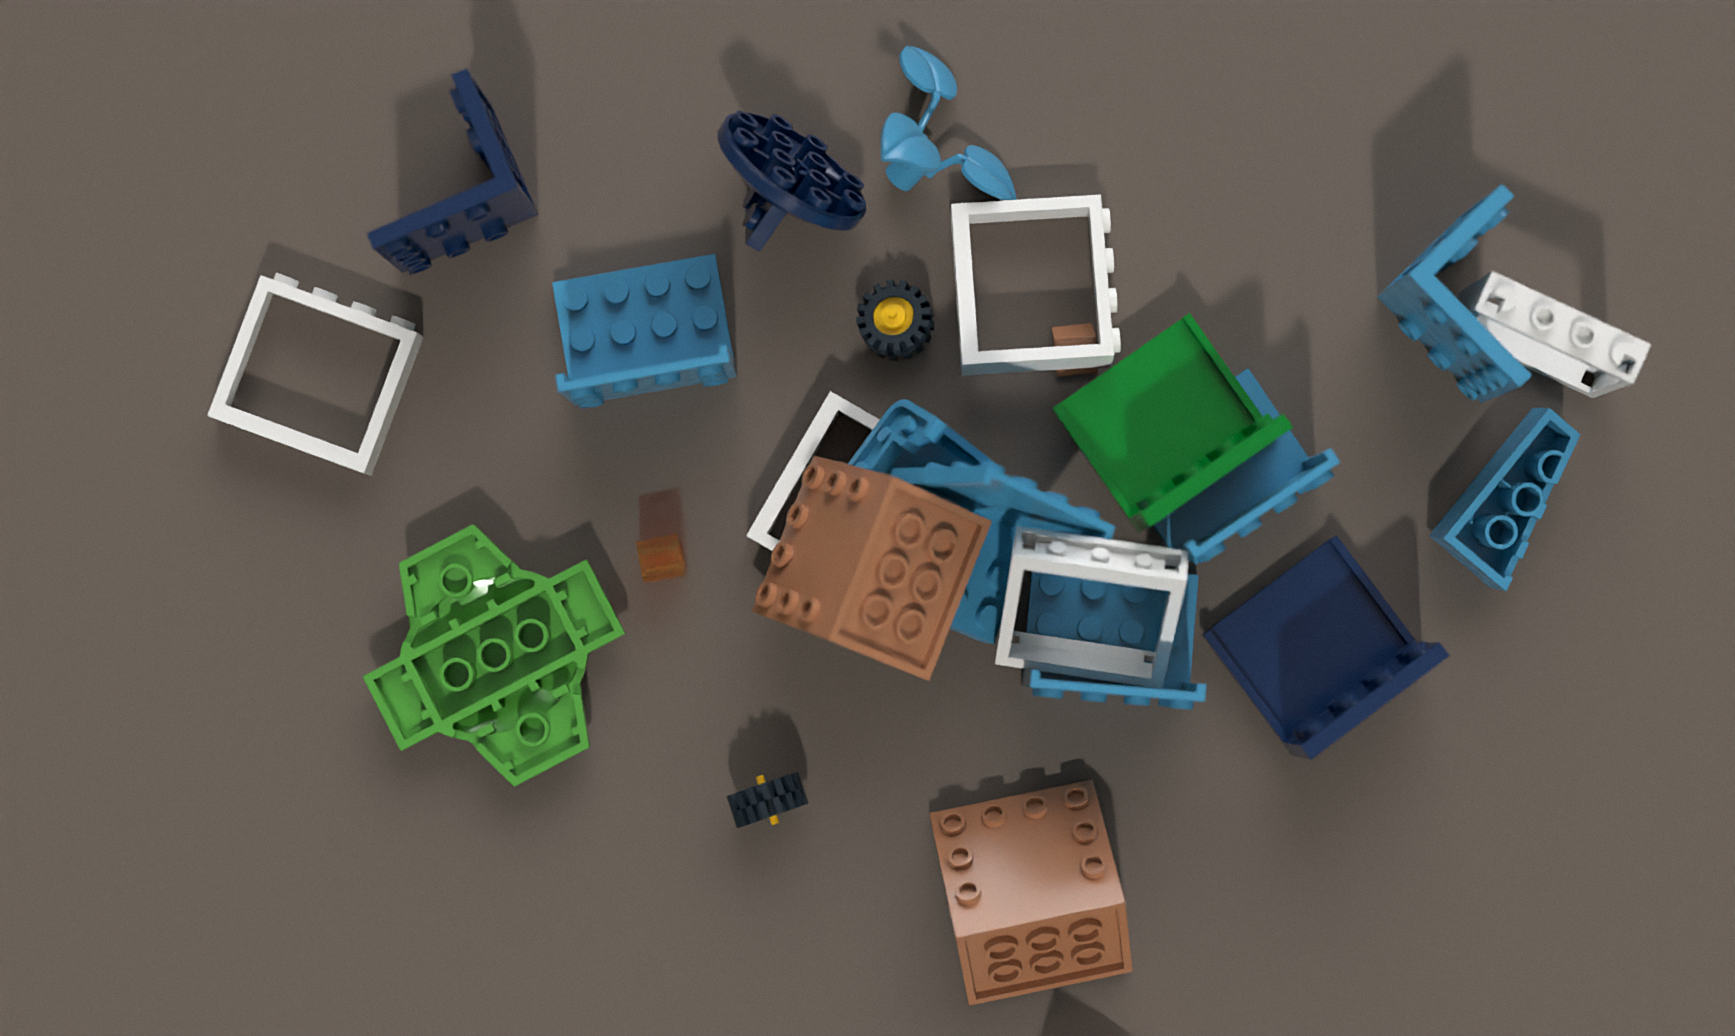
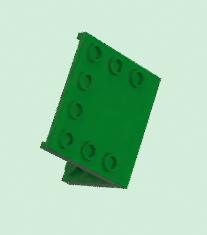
M1190 313L1051 409L1137 533L1160 521L1293 428L1284 413L1272 419L1269 413L1264 416L1261 415Z

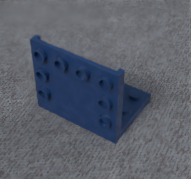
M467 68L451 74L456 87L449 90L459 114H462L465 122H468L470 126L469 129H466V132L476 154L478 153L481 160L485 161L495 178L366 233L372 248L402 273L408 271L410 275L425 271L433 266L431 260L445 254L448 258L460 256L471 249L469 244L485 238L486 242L500 239L509 233L507 228L539 215L492 104Z
M1337 535L1331 537L1202 634V637L1292 756L1312 760L1450 656L1440 642H1424L1423 640L1417 642Z

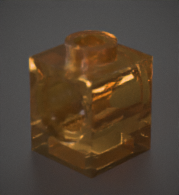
M673 534L636 541L643 583L650 584L688 577L680 535Z

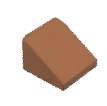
M1084 323L1052 327L1053 347L1096 344L1093 324ZM1098 367L1056 370L1057 377L1098 373Z

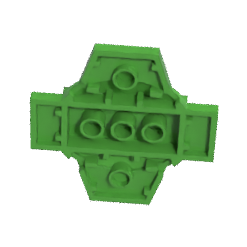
M472 524L399 562L406 614L409 616L410 629L405 641L402 643L400 657L362 677L400 751H404L438 732L452 738L467 740L515 787L591 747L581 689V681L588 665L589 654L625 635L626 632L587 559L551 578H547L538 573L522 570L475 524Z

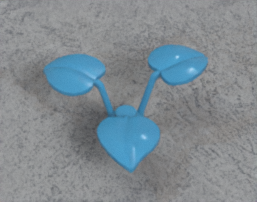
M906 45L899 54L901 69L913 85L924 92L930 93L931 100L918 125L911 118L900 113H892L886 118L881 132V161L891 162L885 169L888 179L900 190L910 191L924 175L931 179L937 172L951 165L961 164L963 175L983 192L1002 201L1016 200L1015 189L1007 169L995 155L986 149L969 145L964 150V155L956 154L940 162L938 149L922 132L938 105L940 96L952 100L957 94V84L953 74L941 60L925 50Z

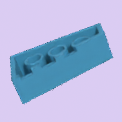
M1532 408L1430 533L1429 537L1488 587L1507 591L1513 579L1511 577L1519 558H1523L1529 545L1527 541L1537 520H1541L1547 507L1545 503L1554 484H1558L1581 434L1552 409Z

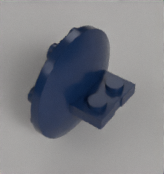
M738 110L736 113L730 114L725 118L718 129L717 139L722 152L730 164L751 187L742 205L745 208L743 226L746 227V245L760 252L786 213L804 222L832 230H852L859 224L866 213V202L861 192L864 184L858 177L846 172L837 161L826 153L828 147L821 139L811 134L804 137L792 130L793 126L790 122L780 115L772 114L769 119L761 115Z

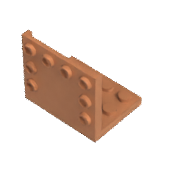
M813 456L811 464L807 466L803 473V484L797 499L787 513V524L779 543L772 551L771 564L764 581L756 591L755 604L751 612L831 641L929 681L992 521L894 476Z
M1093 779L929 813L969 1006L1133 972L1125 899Z

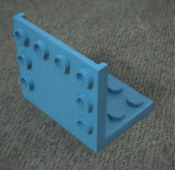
M1503 184L1466 210L1377 296L1400 320L1398 323L1400 330L1414 342L1419 339L1429 349L1427 356L1431 362L1442 371L1448 369L1459 380L1456 383L1458 389L1468 399L1472 401L1478 399L1481 403L1519 388L1532 375L1435 276L1439 272H1443L1449 265L1452 266L1458 259L1461 260L1478 244L1477 238L1479 236H1483L1489 229H1493L1510 212L1505 205L1514 195Z
M715 254L552 282L568 377L564 373L556 374L558 392L574 406L579 405L580 409L593 408L604 405L605 400L703 383V387L717 386L728 383L729 378L737 377Z
M1249 368L1235 377L1262 416L1269 413L1272 419L1280 415ZM1289 430L1152 526L1167 548L1188 551V561L1192 560L1195 565L1204 561L1207 562L1227 548L1223 540L1235 532L1241 538L1263 524L1259 516L1271 508L1277 514L1299 500L1295 492H1298L1299 495L1304 492L1307 493L1333 478L1335 475L1331 468L1339 464L1340 461L1331 448L1308 457Z
M980 461L979 466L953 462L952 467L928 462L926 467L892 468L890 476H894L992 521L950 627L951 630L985 644H995L1000 628L1016 526L1110 540L1113 537L1115 526L1099 519L1100 513L1098 511L1080 506L1073 507L1068 504V497L1054 492L1043 493L1036 489L1038 485L1036 482L1023 477H1009L1004 474V467L992 462Z
M1031 571L1026 633L1155 652L1168 591ZM1187 574V582L1162 689L1023 669L1022 686L1032 687V695L1038 697L1063 699V691L1069 690L1081 691L1080 700L1106 702L1107 694L1124 695L1123 704L1150 706V697L1158 698V706L1193 710L1194 701L1205 702L1206 684L1190 683L1199 575Z

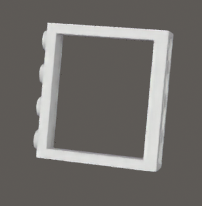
M1101 195L951 204L950 221L961 376L1110 367L1114 353L1121 351L1119 328H1112L1111 313H1117L1116 288L1108 287L1107 273L1114 272V256L1112 248H1105L1104 233H1110L1111 221L1109 208H1102ZM1088 216L1099 344L978 351L969 224Z
M1493 271L1459 291L1457 299L1524 367L1591 398L1633 384L1651 344ZM1494 298L1500 301L1501 303L1498 306L1496 304L1489 302L1488 300ZM1585 371L1594 374L1595 379L1591 387L1581 383Z
M275 273L274 279L260 275L207 416L372 476L424 337L413 331L414 323L392 315L390 322L374 317L377 310L367 305L353 301L351 308L336 303L338 295L314 287L311 294L297 289L299 281L285 275ZM273 294L400 340L358 453L231 407Z
M830 391L746 536L773 551L779 540L769 535L839 412L871 431L880 419Z
M1016 526L995 664L1162 689L1187 582L1188 551ZM1023 544L1033 545L1035 550L1022 548ZM1165 565L1176 566V569H1165ZM1023 570L1168 591L1155 652L1013 631Z

